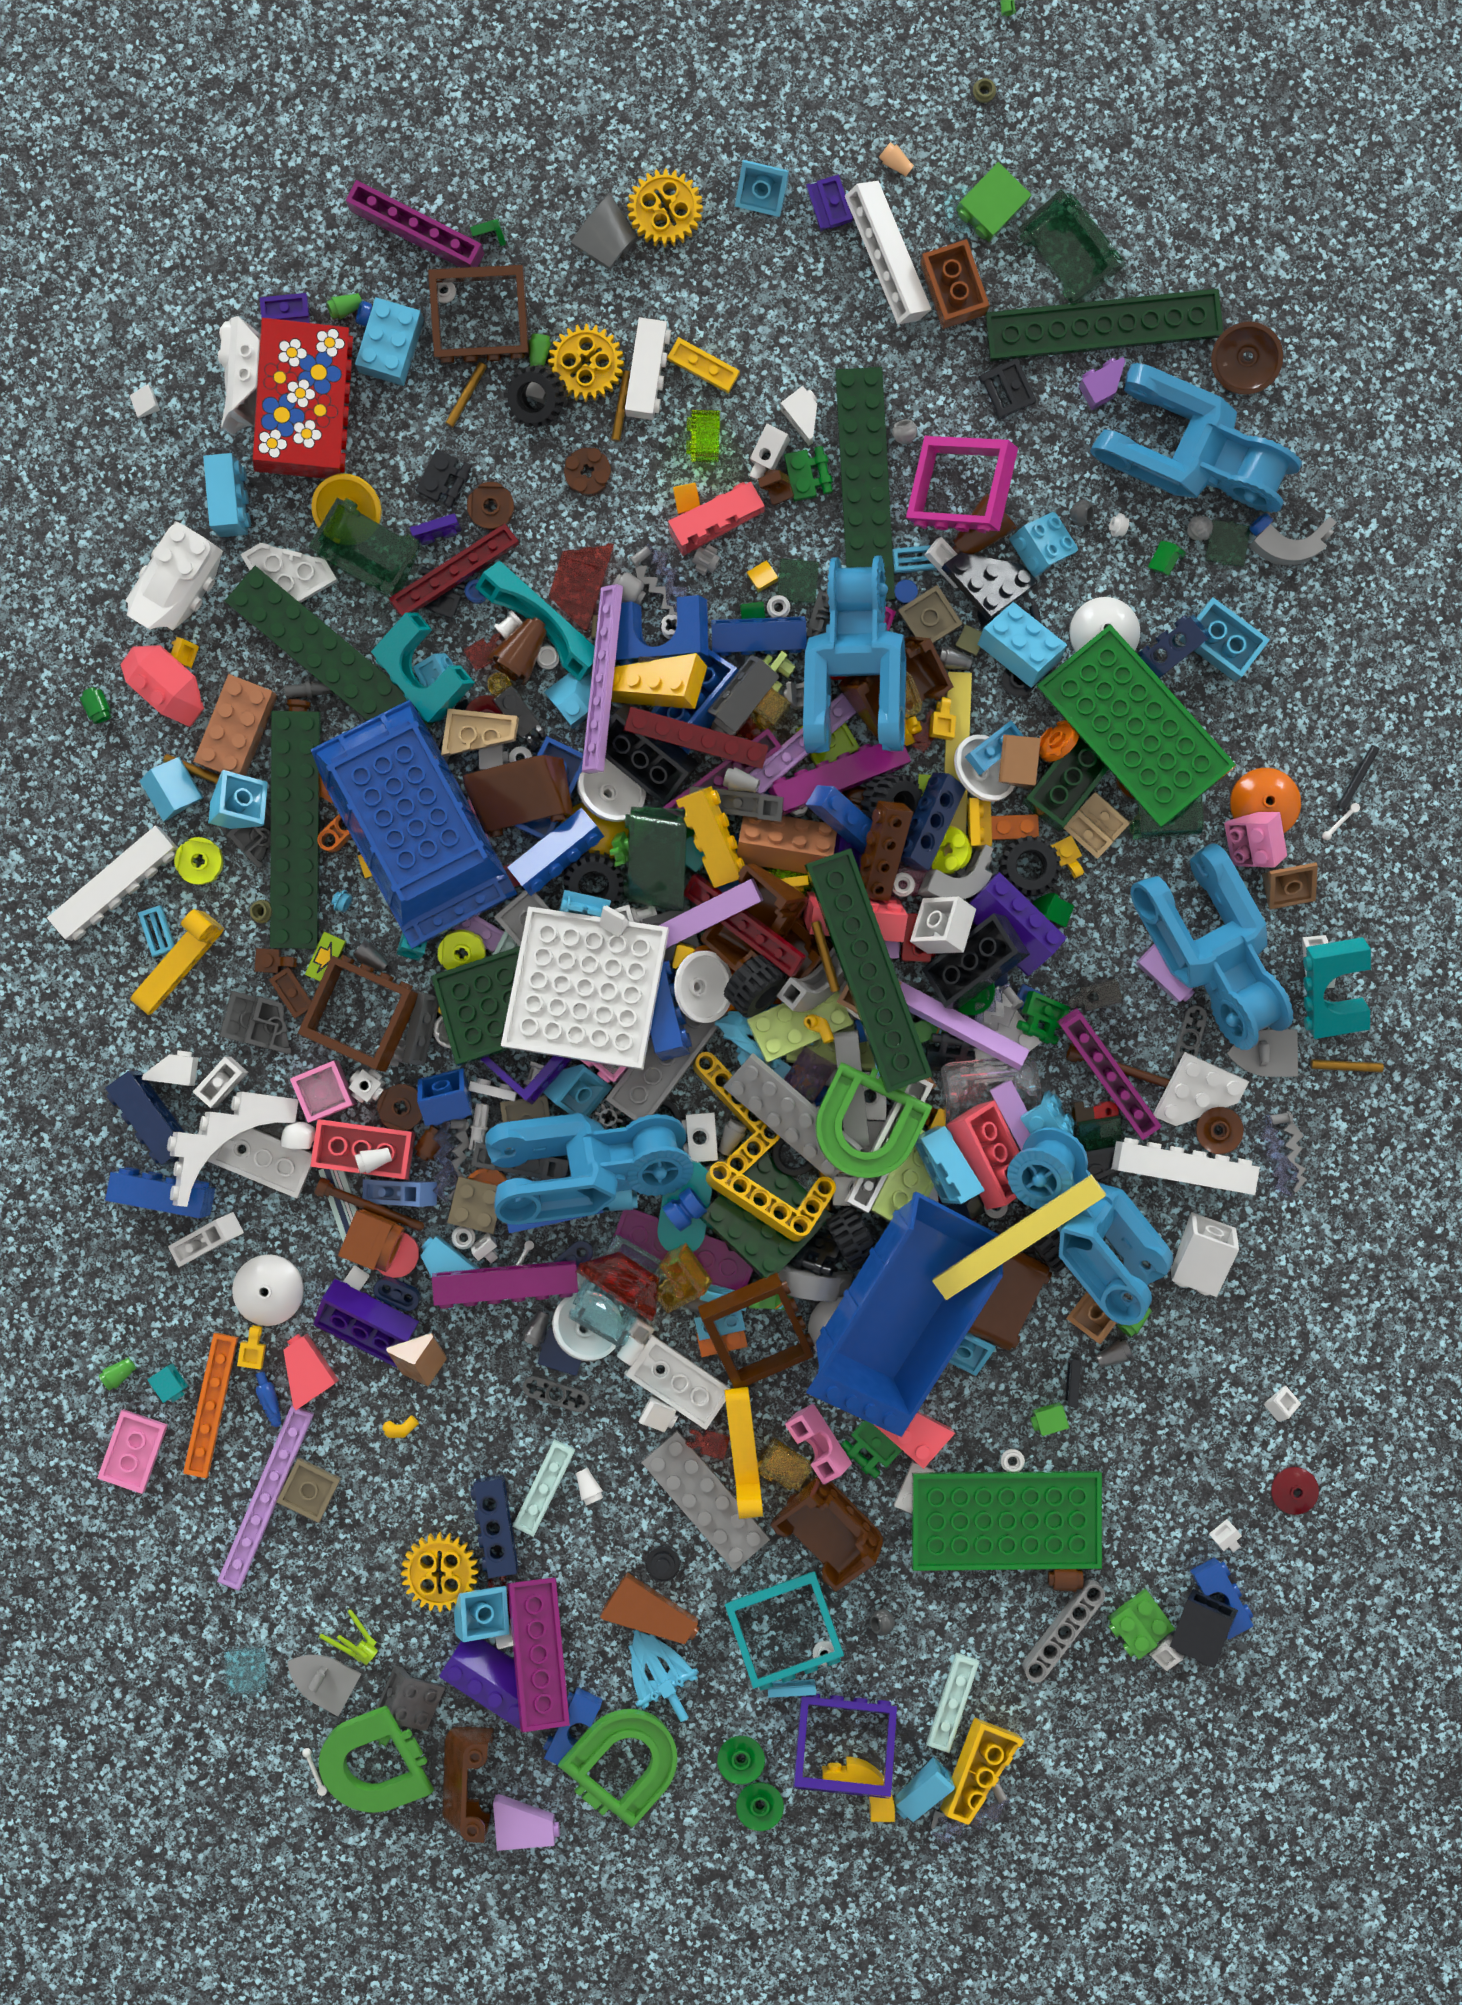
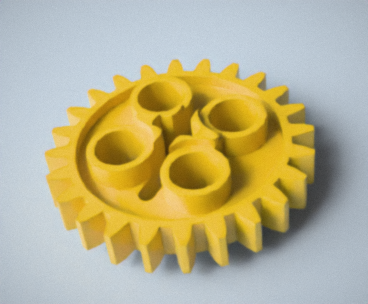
M665 168L663 175H660L656 169L655 177L646 173L647 181L639 178L640 188L633 186L632 190L635 195L631 194L628 196L631 202L627 204L628 211H631L628 217L629 220H634L632 228H638V236L645 234V242L653 238L654 246L659 241H662L663 247H666L667 241H671L672 245L675 246L676 239L684 243V235L692 237L691 229L698 230L696 221H702V215L699 214L703 212V205H700L702 203V196H697L699 188H692V179L685 182L686 174H682L678 178L677 170H674L672 175H668V170ZM668 189L675 190V194L671 196L666 195L664 192ZM657 190L659 192L664 206L666 208H669L670 216L676 223L675 226L672 225L665 208H661V201L656 195V193H654V191ZM648 200H652L655 202V204L651 207H647L644 205V203ZM679 209H684L687 213L679 216L675 212ZM659 220H663L666 222V225L663 227H658L655 225V223Z
M585 324L584 330H581L576 325V332H572L567 328L568 336L565 337L559 334L561 343L553 342L557 350H549L550 356L553 357L548 359V364L554 366L552 367V372H558L561 375L559 380H564L566 385H563V389L566 388L568 390V395L566 396L569 397L574 393L575 401L579 399L580 395L583 396L585 402H587L588 396L591 395L593 400L597 401V394L599 393L605 398L604 390L607 389L613 392L611 384L619 385V379L616 376H623V371L619 369L624 367V361L619 360L623 357V351H617L620 348L619 342L613 343V334L606 337V329L599 333L597 325L594 326L593 330H589L588 324ZM584 343L593 345L590 350L585 351L581 349ZM567 359H574L576 361L573 366L568 367L564 365ZM605 359L609 363L605 367H599L597 362ZM582 361H585V362H589V361H590V365H589V366H588L587 364H583V365H582ZM588 375L592 377V380L589 383L580 382L581 377Z
M441 1532L438 1533L436 1539L430 1533L427 1542L421 1537L419 1539L420 1546L413 1544L411 1546L413 1552L407 1551L405 1556L409 1560H404L402 1565L408 1569L401 1572V1575L407 1576V1578L402 1582V1585H410L406 1594L414 1593L412 1601L420 1599L421 1608L428 1603L429 1611L433 1609L434 1605H437L439 1612L442 1611L444 1605L450 1611L453 1602L456 1604L459 1593L474 1591L475 1588L471 1584L477 1583L478 1578L472 1575L477 1574L479 1569L474 1568L473 1565L478 1562V1559H470L474 1550L466 1551L468 1543L460 1545L459 1536L452 1541L451 1533L447 1535L446 1539H443ZM438 1551L442 1552L441 1571L444 1572L441 1578L442 1593L438 1591L439 1572H436L439 1567ZM450 1554L456 1556L458 1563L455 1565L449 1564L446 1561V1556ZM424 1555L431 1556L434 1564H424L422 1557ZM430 1579L434 1583V1588H425L423 1580ZM446 1580H456L458 1587L454 1589L448 1587Z

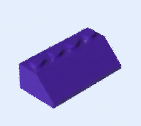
M1000 872L992 876L986 886L968 902L976 908L972 922L976 927L994 913L1007 917L1030 953L1028 957L1016 965L1026 976L1031 975L1050 958L1067 938Z
M334 1279L321 1299L313 1325L397 1368L389 1356L387 1348L411 1340L419 1321L413 1319L410 1315L392 1308L388 1304L372 1298L369 1294L351 1287L345 1282Z
M484 1639L469 1642L460 1641L443 1667L439 1677L520 1729L514 1659Z

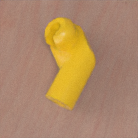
M814 1014L807 1015L804 1018L803 1023L805 1027L820 1033L824 1044L835 1040L829 1023L825 1018Z
M411 1415L402 1425L394 1424L391 1421L385 1422L382 1430L388 1438H404L419 1422Z

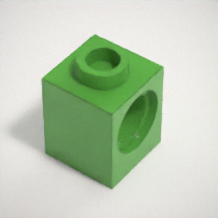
M1060 1402L1032 1410L1034 1417L1030 1419L1034 1431H1039L1041 1436L1069 1428L1063 1405Z

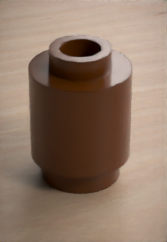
M431 1125L429 1129L424 1131L415 1145L416 1155L427 1162L429 1159L435 1160L446 1143L445 1138L447 1134Z
M1052 1569V1571H1048V1586H1052L1053 1591L1076 1592L1077 1589L1083 1588V1571L1077 1569Z

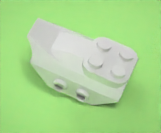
M239 316L225 321L219 331L221 349L218 352V360L225 369L226 401L221 428L233 435L246 426L255 427L261 337L258 331Z
M175 521L167 530L158 546L154 548L151 554L152 559L148 565L141 569L137 583L125 601L128 603L127 616L149 630L157 627H168L171 630L177 628L192 615L193 611L196 612L200 608L205 592H209L212 589L223 551L206 538Z

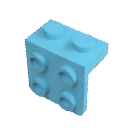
M1051 512L1024 525L1009 538L1034 578L1041 575L1052 564L1078 551L1077 545L1055 512Z
M1049 1090L1044 1093L1040 1105L1021 1115L1020 1118L1030 1134L1045 1127L1063 1129L1072 1135L1074 1132L1075 1122L1069 1113L1065 1114L1061 1108L1062 1103L1056 1094L1052 1095Z

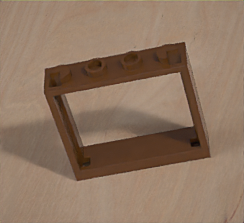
M523 265L428 270L433 348L436 360H440V363L452 364L455 363L454 359H464L465 363L478 362V358H487V361L494 362L501 361V357H510L511 360L525 359L524 356H529L525 269ZM516 279L520 345L442 349L437 283Z
M342 955L341 958L331 956L297 1034L375 1070L386 1073L414 1010L418 993L412 991L413 986L403 981L400 984L394 983V977L383 972H381L380 976L374 974L375 969L363 963H361L360 967L354 965L355 960L345 955ZM343 968L402 994L375 1056H371L316 1030Z
M774 1273L767 1278L760 1279L698 1306L703 1324L734 1388L748 1386L814 1357L811 1347L815 1345L810 1333L804 1334L803 1330L807 1329L801 1315L796 1316L795 1312L799 1311L794 1298H788L787 1294L791 1293L786 1281L781 1282L778 1273ZM778 1294L800 1343L741 1369H737L715 1321Z

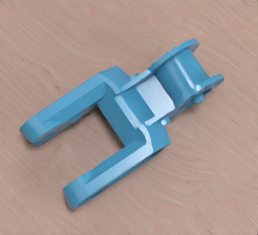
M1135 363L1129 367L1124 389L1127 394L1144 403L1160 406L1185 417L1190 422L1172 459L1137 444L1121 433L1104 429L1090 449L1091 454L1097 460L1176 496L1197 498L1205 487L1209 485L1221 489L1227 496L1232 497L1233 500L1249 508L1270 513L1281 510L1284 501L1277 491L1285 475L1298 473L1302 466V461L1294 452H1291L1289 448L1283 447L1279 443H1275L1273 440H1267L1258 436H1247L1234 429L1237 411L1222 397L1145 364Z
M874 556L872 567L842 568L840 559L832 557L829 563L830 567L828 568L829 582L827 585L830 624L826 625V633L808 639L805 650L803 738L806 753H822L830 750L831 676L880 675L879 744H882V750L903 751L906 703L904 635L887 631V624L883 623L886 612L885 599L888 592V587L885 584L886 577L884 575L882 556Z
M1212 843L1203 847L1190 859V866L1195 879L1209 894L1225 925L1194 941L1175 907L1174 897L1170 888L1159 876L1134 883L1130 894L1136 911L1170 973L1188 988L1204 985L1211 998L1213 1016L1219 1025L1220 1031L1224 1033V1036L1235 1047L1241 1050H1249L1256 1046L1259 1039L1258 1032L1264 1028L1270 1027L1276 1031H1283L1290 1027L1293 1021L1292 1004L1280 982L1265 970L1258 957L1267 947L1266 922L1226 851L1221 846Z
M581 1113L497 1124L490 1128L485 1137L486 1149L493 1165L501 1168H512L520 1166L527 1160L567 1155L571 1177L532 1181L525 1178L506 1180L496 1188L495 1214L499 1220L507 1224H527L595 1215L614 1201L616 1192L634 1190L647 1196L673 1193L686 1185L693 1174L692 1159L685 1151L681 1150L686 1142L685 1128L678 1119L666 1114L639 1117L626 1127L607 1130L603 1128L601 1123Z
M1055 1127L1038 1129L1031 1133L1025 1141L1022 1151L1016 1154L1010 1162L1007 1170L1008 1184L1016 1197L1025 1205L1039 1209L1091 1175L1087 1170V1153L1079 1140L1063 1129ZM1098 1183L1106 1193V1196L1057 1228L1060 1232L1059 1257L1112 1321L1121 1325L1137 1324L1144 1318L1152 1302L1151 1291L1147 1285L1168 1274L1173 1264V1254L1168 1245L1123 1189ZM1104 1237L1115 1249V1251L1119 1254V1256L1123 1259L1124 1265L1113 1253V1251L1109 1248V1246L1104 1242ZM1142 1261H1148L1151 1267H1145ZM1124 1294H1130L1133 1297V1299H1126L1124 1297Z

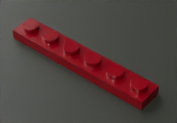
M504 523L390 597L389 603L400 617L405 613H415L518 546L519 541Z
M634 707L629 708L624 731L759 769L763 768L768 750V745Z
M697 873L692 875L683 895L698 906L723 892L718 888H714L710 882ZM743 910L720 922L790 977L797 974L806 958V955L747 910Z

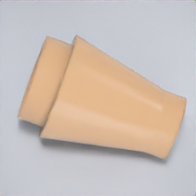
M891 142L879 156L883 161L882 164L901 173L905 177L914 167L899 146Z

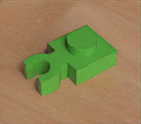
M625 831L617 833L611 842L613 849H610V855L615 856V866L628 862L634 851L633 843L630 838H627Z

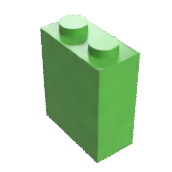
M997 162L959 202L956 210L964 222H969L975 228L976 234L981 239H986L990 242L1028 203L1032 194Z

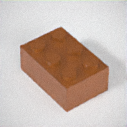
M967 239L922 254L920 266L942 329L984 316L988 312L990 305Z

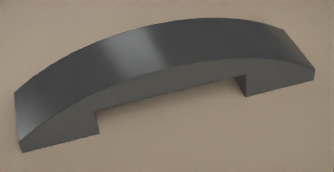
M690 786L689 794L707 787ZM713 788V791L717 790L720 796L721 803L719 807L722 813L757 817V819L782 821L784 797Z
M476 1142L471 1166L549 1180L565 1178L569 1163L565 1159L549 1157L527 1160L520 1166L512 1168H501L492 1164L485 1143Z

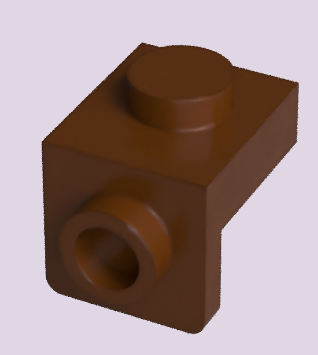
M769 470L764 473L763 477L758 478L760 488L769 493L773 505L794 498L789 477L780 470Z

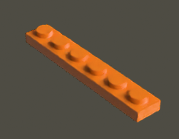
M213 1333L183 1474L201 1478L209 1476L239 1337Z

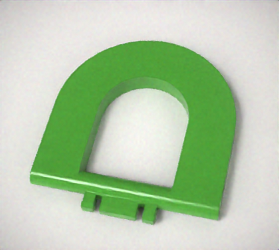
M841 1062L817 1112L815 1132L818 1145L828 1162L847 1175L857 1178H874L886 1175L897 1169L908 1158L930 1114L932 1106L905 1093L908 1086L886 1093L881 1077L876 1078L878 1070L872 1068L870 1075ZM859 1084L904 1105L887 1142L874 1152H861L852 1148L842 1133L844 1115Z
M388 1706L380 1707L341 1723L331 1731L320 1751L319 1771L324 1785L338 1801L352 1809L371 1813L384 1812L428 1796L434 1791L431 1782L421 1767L427 1763L426 1757L422 1756L423 1752L414 1737L410 1738L412 1736L410 1729L401 1731ZM390 1735L410 1772L375 1784L357 1779L347 1766V1754L357 1747Z
M622 1709L611 1712L597 1720L560 1760L558 1767L580 1784L575 1789L576 1794L580 1796L585 1791L581 1796L582 1799L595 1810L601 1805L598 1809L601 1815H605L608 1810H611L632 1828L669 1787L676 1771L677 1749L668 1728L656 1716L638 1709ZM625 1738H635L643 1741L649 1747L650 1762L646 1771L618 1801L588 1776L587 1773L614 1743Z

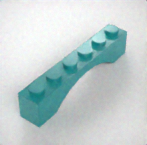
M498 561L483 572L475 586L480 593L494 604L514 610L526 618L533 619L535 617L541 620L546 625L544 627L547 630L546 635L554 645L562 666L579 682L592 672L595 646L501 561Z

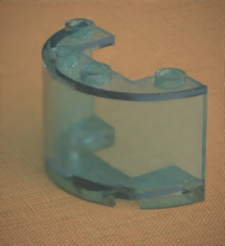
M617 1234L607 1244L608 1250L599 1255L587 1274L573 1301L576 1307L575 1309H570L568 1318L615 1346L620 1347L627 1343L631 1335L628 1331L638 1315L635 1311L639 1304L643 1305L649 1295L648 1287L662 1280L666 1272L663 1269L666 1263Z

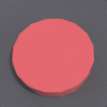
M404 1233L399 1250L387 1272L377 1270L381 1274L392 1278L403 1277L411 1273L420 1258L419 1246L416 1240L409 1234Z

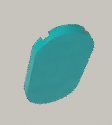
M693 1160V1174L688 1183L681 1189L662 1197L657 1230L658 1238L661 1245L667 1251L676 1255H687L694 1252L700 1247L705 1237L706 1224L700 1218H692V1224L680 1232L662 1208L672 1199L678 1200L679 1194L688 1187L694 1190L706 1208L709 1207L712 1188L706 1182L708 1170L701 1163Z

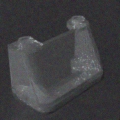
M1027 1056L1020 1070L997 1058L950 1062L943 1065L941 1068V1087L945 1127L947 1128L946 1124L975 1105L994 1100L989 1090L1012 1080L1027 1111L1040 1105L1042 1087L1035 1060Z

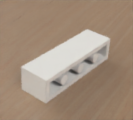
M639 317L625 405L627 417L654 420L655 413H659L661 399H657L658 390H663L664 376L660 375L662 367L666 368L668 353H664L665 344H670L671 330L667 329V321Z

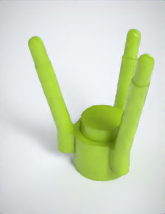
M348 1610V1614L367 1640L366 1642L361 1640L355 1646L349 1640L338 1635L337 1639L344 1644L342 1645L324 1634H320L319 1638L354 1657L358 1662L361 1661L364 1665H367L378 1652V1649L374 1647L377 1642L370 1637L354 1612Z

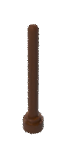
M1071 1043L1066 1054V1060L1073 1063L1085 1061L1073 1043ZM1117 1062L1125 1075L1167 1088L1170 1079Z
M321 1177L315 1189L314 1195L324 1198L326 1196L329 1198V1196H332L415 1230L421 1231L424 1229L423 1222L334 1187V1184L330 1183L331 1180Z

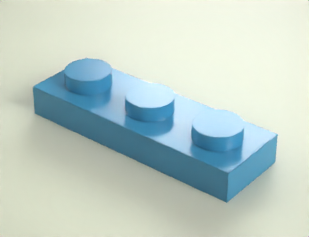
M1012 720L965 756L979 775L1001 759L1003 735L1023 736Z

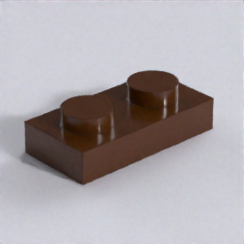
M290 967L285 968L269 979L294 1019L299 1018L308 1011L312 999Z

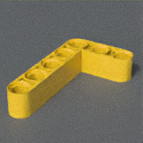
M193 909L184 917L180 925L187 932L131 996L130 1000L147 1015H151L156 1011L224 931V927L206 912Z
M702 1052L693 1062V1070L752 1133L724 1162L730 1166L731 1160H738L741 1164V1169L738 1172L742 1174L779 1140L780 1136L775 1133L773 1139H768L764 1135V1129L768 1126L759 1118L757 1122L751 1121L748 1118L749 1109L742 1103L735 1104L732 1101V1095L726 1089L716 1084V1076L724 1077L727 1082L733 1075L712 1053ZM707 1059L710 1063V1069H702L699 1065V1060ZM749 1143L757 1146V1155H751L747 1151Z
M724 1162L714 1163L706 1174V1182L711 1188L790 1240L797 1242L803 1240L811 1231L836 1190V1185L831 1178L821 1177L813 1184L796 1210ZM713 1172H721L724 1179L719 1180L715 1178ZM733 1185H741L744 1192H736L733 1188ZM818 1186H824L828 1194H822L818 1190ZM753 1198H760L764 1206L756 1205ZM806 1205H812L816 1213H809ZM774 1211H780L784 1219H777L774 1216ZM794 1224L801 1225L804 1232H797L794 1229Z
M748 1387L726 1389L725 1400L739 1519L763 1517Z

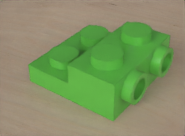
M1146 1589L1107 1616L1111 1621V1624L1108 1625L1116 1637L1122 1636L1126 1642L1122 1646L1130 1657L1136 1655L1138 1660L1157 1647V1642L1175 1630Z

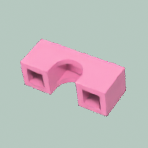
M814 1403L796 1412L785 1423L797 1444L807 1441L812 1446L815 1459L810 1465L823 1485L840 1477L852 1464Z

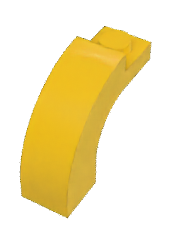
M846 1756V1766H842L840 1763H828L827 1766H822V1779L881 1786L884 1784V1775L875 1766L856 1757ZM892 1792L889 1799L869 1797L871 1822H895V1806Z

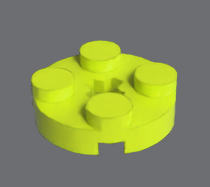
M949 826L931 865L932 869H937L944 874H953L968 864L972 854V846L965 832ZM950 844V848L953 851L945 856L944 848Z
M194 837L181 844L174 858L176 870L182 878L195 885L214 882L221 873L224 863L221 849L211 840L202 837ZM202 855L205 863L197 868V864L193 862V859Z
M458 929L447 933L438 947V960L447 970L486 957V948L481 936L465 929ZM464 948L468 955L461 959L460 955L456 954V950Z

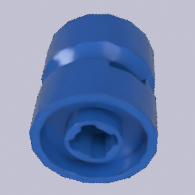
M691 1187L681 1192L678 1200L672 1199L662 1207L667 1217L680 1232L692 1224V1218L699 1219L708 1212L704 1203Z

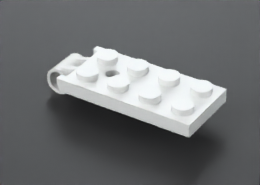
M251 1128L240 1132L223 1143L207 1161L294 1198H299L311 1170L312 1152L306 1149L283 1148L281 1146V1139ZM199 1130L198 1135H202L201 1130ZM242 1144L246 1146L245 1153H240L238 1151L239 1145Z
M650 1334L646 1345L630 1335L617 1354L618 1358L631 1366L629 1370L626 1369L624 1374L706 1430L726 1401L725 1390L731 1388L654 1335ZM663 1365L665 1367L664 1373H657L656 1367Z

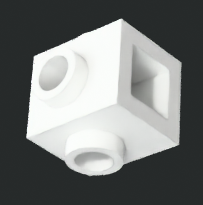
M362 1069L361 1072L357 1070L349 1080L351 1085L348 1088L353 1091L351 1095L359 1102L363 1103L364 1100L372 1102L379 1099L384 1091L383 1086L386 1083L381 1080L382 1075L374 1069ZM364 1081L369 1084L367 1090L361 1088V1084Z

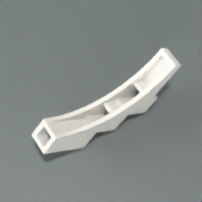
M237 1092L231 1104L234 1115L205 1112V1116L201 1117L199 1126L202 1135L173 1132V1137H169L167 1144L170 1156L179 1157V1162H175L174 1176H177L176 1184L172 1186L170 1192V1200H173V1205L188 1206L191 1189L199 1171L209 1157L223 1143L240 1132L258 1125L295 1123L298 1099Z

